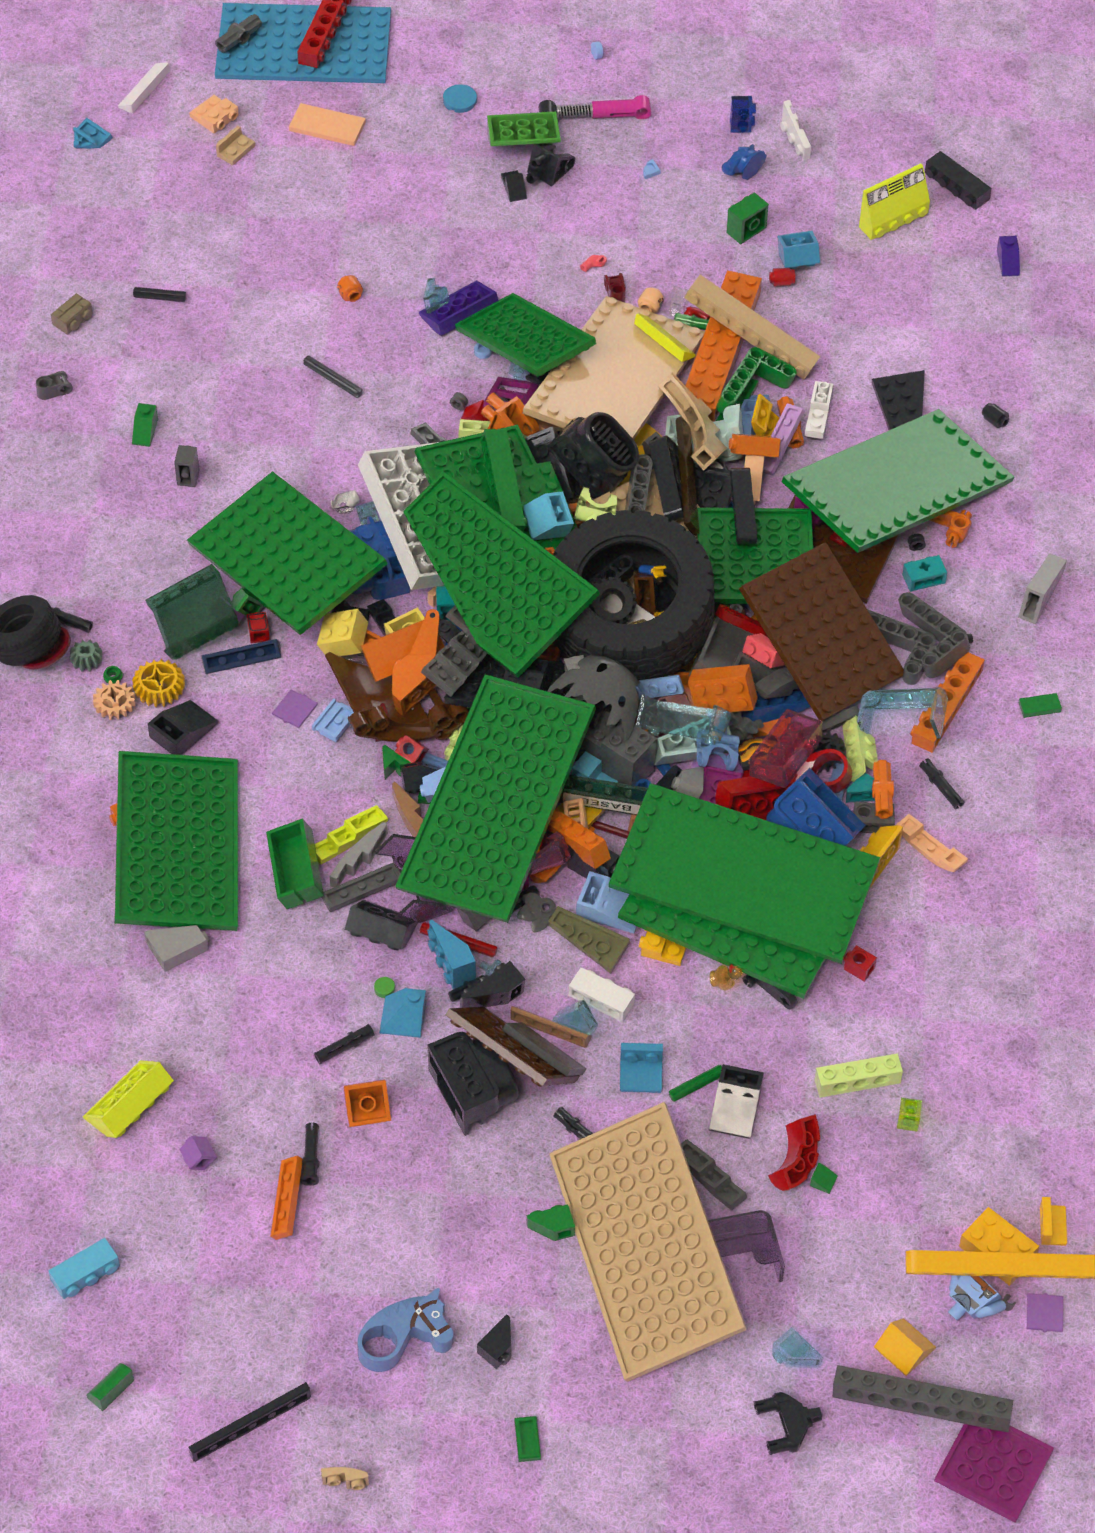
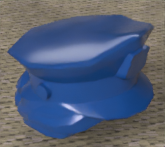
M753 144L749 147H738V151L733 152L731 158L722 165V171L729 176L741 173L743 179L749 180L758 173L761 166L765 163L767 155L764 151H756Z

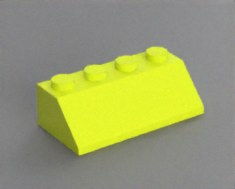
M140 1060L82 1117L105 1136L118 1138L126 1132V1128L131 1123L136 1122L140 1118V1114L145 1109L150 1108L155 1103V1099L159 1095L168 1091L169 1085L174 1080L160 1062Z

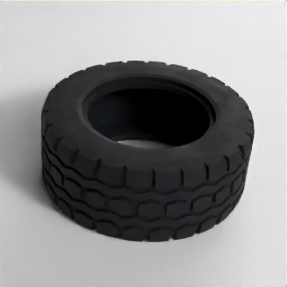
M631 510L616 511V515L609 512L597 516V520L592 518L580 524L579 529H573L560 542L553 556L587 582L617 557L624 554L632 557L634 570L639 571L641 565H665L666 568L663 569V572L667 576L660 578L672 588L676 596L663 613L649 621L637 624H620L608 621L598 616L588 606L554 641L566 658L583 655L584 658L589 655H600L618 661L635 675L638 680L664 677V674L669 676L681 669L682 665H687L696 656V653L698 654L704 646L713 626L715 614L714 574L705 549L689 530L686 531V528L674 520L670 522L669 518L656 513L651 516V513L647 511L636 510L635 513H632ZM601 663L597 669L606 670L607 664Z

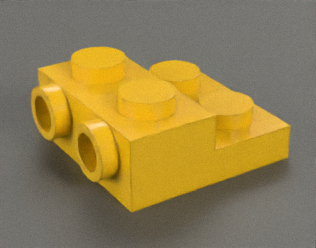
M647 931L646 936H641L638 946L641 948V956L681 966L686 951L685 947Z

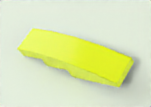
M375 805L344 820V826L327 833L326 839L315 844L318 862L322 865L346 851L383 822L386 823L388 817Z

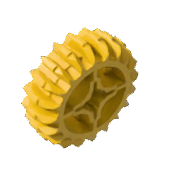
M162 658L158 662L153 659L152 663L146 661L145 666L140 665L139 670L135 671V676L132 679L133 691L136 697L140 698L142 703L146 702L148 706L154 703V706L157 707L158 704L162 703L164 707L166 702L172 705L173 699L178 701L179 695H182L183 689H185V676L181 668H178L176 663L171 664L170 660L163 662Z

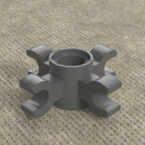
M741 711L726 713L727 719L733 724L729 726L731 735L739 736V740L753 738L751 734L757 733L758 728L764 727L761 719L752 721L747 717H742Z

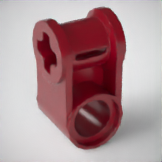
M619 273V275L615 276L604 275V286L608 297H613L625 303L626 287L623 274Z

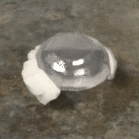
M353 490L335 495L334 501H330L331 508L339 514L351 513L360 500L357 492Z

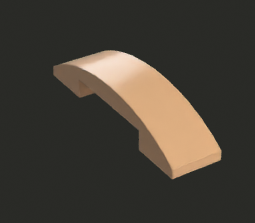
M908 814L896 824L903 827V838L938 867L955 872L968 861V858L955 848L949 850L924 830V825L912 815Z

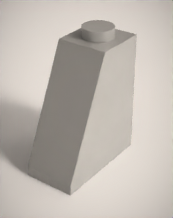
M197 925L147 930L144 932L145 942L164 972L208 951L207 943L209 938L205 931H200Z

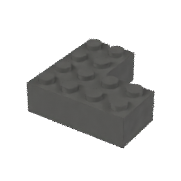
M716 616L713 621L712 630L704 646L696 656L689 677L693 669L750 664L753 681L756 684L767 675L777 671L779 667L769 668L763 665V663L761 664L757 660L752 659L749 655L743 654L742 651L746 637L755 634Z

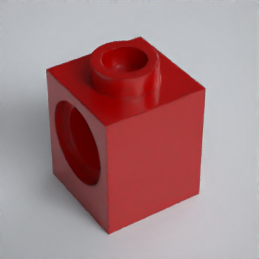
M405 735L396 743L397 748L395 752L411 763L421 762L429 748L411 736ZM413 744L414 751L408 754L407 747Z
M856 945L852 951L849 950L844 956V970L865 982L876 967L877 957Z

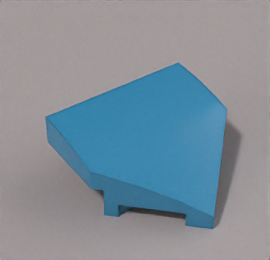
M88 118L77 128L73 127L74 148H101L113 138L109 132Z

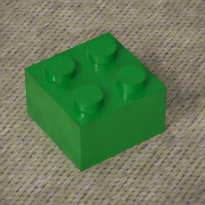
M754 192L744 197L738 203L731 205L728 208L726 233L741 245L766 229L769 204Z

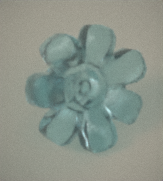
M497 959L494 963L488 964L483 960L479 968L485 971V975L490 976L495 972L494 969L501 964V961Z

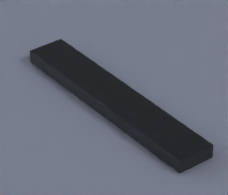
M307 1382L189 1446V1453L193 1462L202 1459L309 1400L311 1393Z

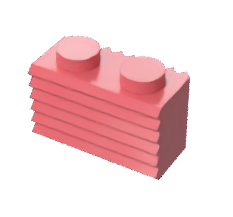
M760 633L746 637L742 651L743 654L749 655L752 659L757 660L761 664L763 663V665L769 668L785 665L767 636Z

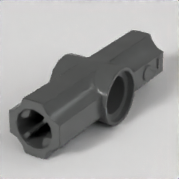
M253 14L239 24L236 22L232 23L227 33L215 40V45L220 52L224 53L238 43H246L250 34L262 26V21L259 19V16Z

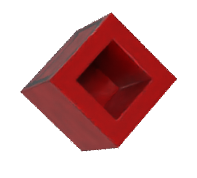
M266 612L247 614L250 643L269 641Z

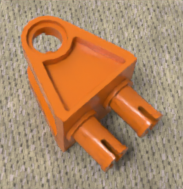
M494 392L488 396L486 402L490 405H486L481 412L490 421L488 429H500L518 425L522 434L526 436L539 431V425L534 417L523 414L525 405L517 396L509 402H504Z

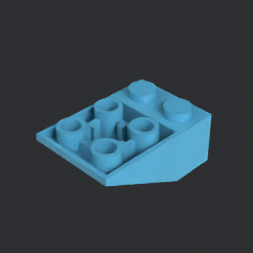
M430 920L429 929L427 930L430 939L428 940V946L430 951H435L437 955L435 957L436 963L439 968L444 970L443 977L446 984H450L452 989L462 986L464 981L469 982L476 979V961L469 946L438 923Z

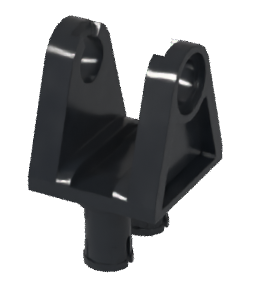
M552 143L533 144L526 180L530 184L541 180L552 187L573 168L575 157L569 153L554 154L553 151L556 146Z

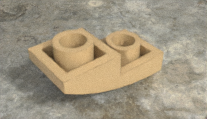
M347 1467L321 1468L323 1485L337 1486L345 1481L346 1488L352 1490H361L369 1485L368 1473L365 1471Z

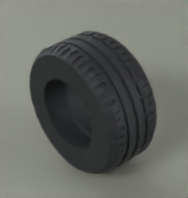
M23 595L0 605L1 663L10 666L26 665L40 659L56 645L60 636L61 624L47 600L35 595Z

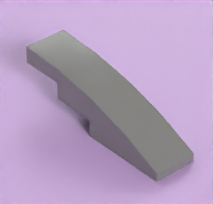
M381 823L351 847L330 874L331 887L339 886L346 874L354 877L362 862L371 863L388 834L387 823Z

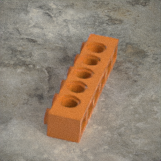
M967 652L953 664V669L948 670L945 675V682L939 684L936 690L937 695L935 698L931 697L927 711L921 713L919 724L913 726L910 733L912 736L911 744L933 753L982 673L985 659Z

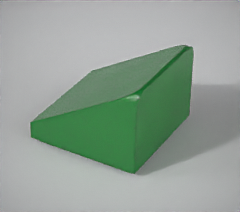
M818 1163L812 1175L810 1186L830 1194L838 1175L825 1165Z

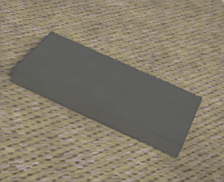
M523 1022L506 1023L502 1030L565 1076L583 1075L587 1068Z

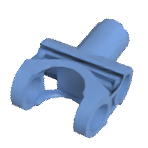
M723 711L710 713L709 731L699 730L696 739L697 763L701 767H706L709 755L717 754L722 757L726 770L734 771L739 756L738 746L740 740L739 736L727 734V714ZM725 750L729 752L728 756L723 754Z

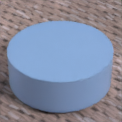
M599 41L591 43V53L594 59H601L603 57V47Z
M479 343L474 346L476 357L486 359L492 355V350Z

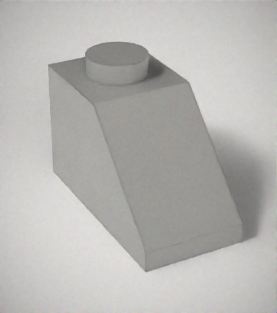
M695 767L682 770L679 776L673 779L671 788L674 791L699 799L703 792L704 768Z

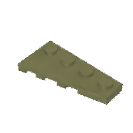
M557 906L548 921V926L610 974L630 944L629 938Z

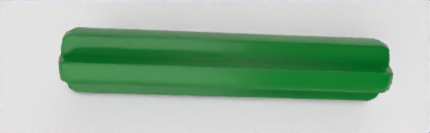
M717 1065L669 1090V1097L672 1101H677L719 1079L722 1066Z

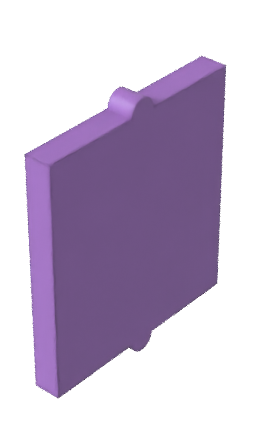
M290 690L272 712V715L282 719L284 723L288 722L300 728L318 703L307 698L305 694L301 695Z
M1027 1293V1329L1042 1330L1044 1333L1047 1331L1063 1332V1296L1048 1295L1047 1293Z

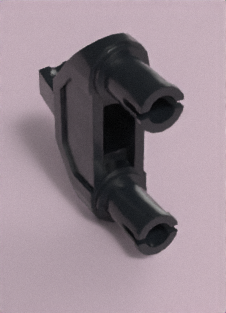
M777 1392L770 1398L753 1402L757 1415L774 1410L778 1412L785 1432L784 1438L766 1441L767 1450H770L768 1451L769 1455L784 1451L797 1452L808 1428L812 1427L813 1423L822 1420L820 1407L812 1409L803 1407L802 1403L783 1392Z

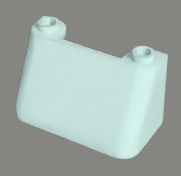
M736 404L724 409V420L713 422L720 429L715 436L727 447L717 458L723 462L737 460L743 456V454L731 453L729 449V440L732 438V434H743L742 412L740 404ZM681 415L667 416L665 436L668 435L678 446L676 418ZM691 436V440H692V452H693V451H694V444H693V439H692V436Z

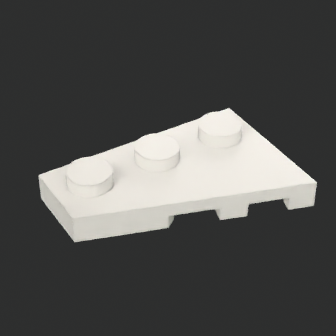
M784 101L782 122H780L781 130L788 135V140L795 146L796 153L801 155L803 160L810 159L811 145L804 130L799 129L796 113L792 114L791 101Z

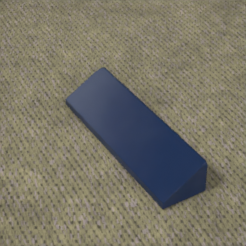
M277 639L201 655L205 674L281 658Z

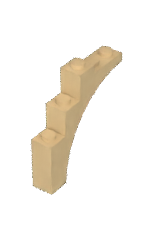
M672 372L659 385V388L666 394L690 426L694 444V451L691 457L705 470L727 447L715 436L720 429L708 418L712 410L700 398L697 399Z

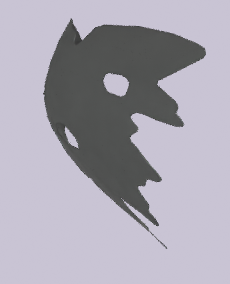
M589 655L578 662L580 669L566 671L548 689L547 692H551L556 688L561 690L568 684L574 683L565 697L583 695V699L593 705L602 700L606 706L611 704L612 709L607 720V726L610 724L615 725L621 719L625 739H629L637 716L639 702L635 686H638L640 682L635 675L618 661L600 655ZM601 663L607 664L606 670L602 672L596 671ZM621 696L626 698L624 707L618 704L619 697Z

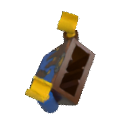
M641 565L639 572L634 576V589L637 597L635 601L641 608L657 617L664 612H659L656 609L658 600L657 578L667 576L663 572L666 566Z

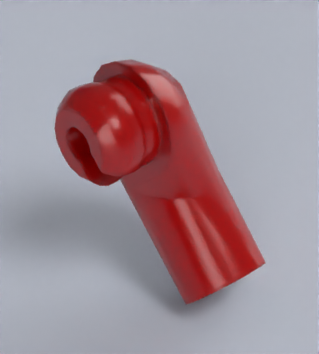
M689 306L684 312L685 315H695L698 318L710 319V315L696 307Z

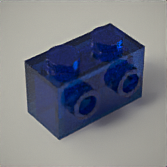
M731 96L730 133H751L752 126H755V115L753 114H756V103H753L752 96Z

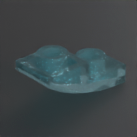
M373 501L355 506L361 525L367 524V517L372 516L374 522L379 521Z

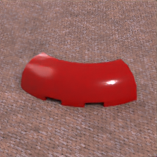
M816 1114L785 1125L788 1135L786 1158L777 1171L768 1175L771 1183L777 1189L785 1191L800 1185L808 1178L807 1176L811 1169L815 1167L819 1156L817 1152L818 1141H820V1130Z

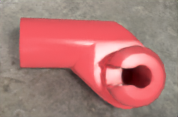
M592 255L580 265V268L587 272L591 267L604 266L607 259L604 255Z

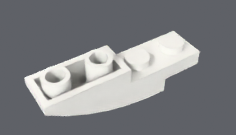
M815 381L805 436L823 439L833 384Z

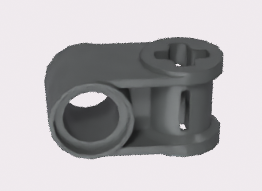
M58 371L37 378L36 390L38 398L48 400L60 395L69 394L73 390V386L68 382L66 372Z

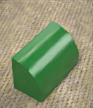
M119 1363L87 1393V1398L101 1411H104L134 1382L132 1370L126 1365Z

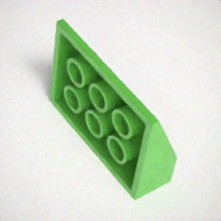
M556 111L487 115V131L490 146L561 142Z

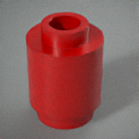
M773 268L772 272H769V283H773V286H791V284H795V270H790V268Z

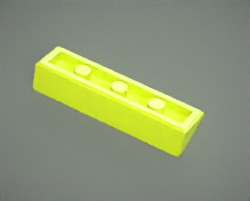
M639 313L636 314L634 324L678 360L684 362L696 357V354L651 318Z

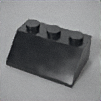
M362 900L350 907L344 930L350 931V934L356 937H367L372 943L380 944L381 942L388 945L387 947L392 950H399L407 945L419 919Z

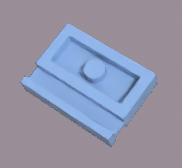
M333 699L313 723L312 730H316L321 735L337 742L350 725L348 716L354 712L351 707L338 703L336 699Z

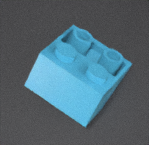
M563 492L545 493L524 505L523 514L527 519V526L532 540L565 537L570 533L574 523Z

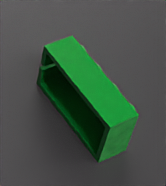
M302 818L267 831L266 835L277 899L288 910L304 904L303 900L310 902L323 897V887L311 827Z

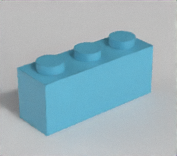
M103 1238L48 1270L51 1282L61 1297L65 1299L68 1296L73 1297L77 1295L80 1289L87 1285H94L102 1276L113 1274L120 1264L118 1256L106 1238Z

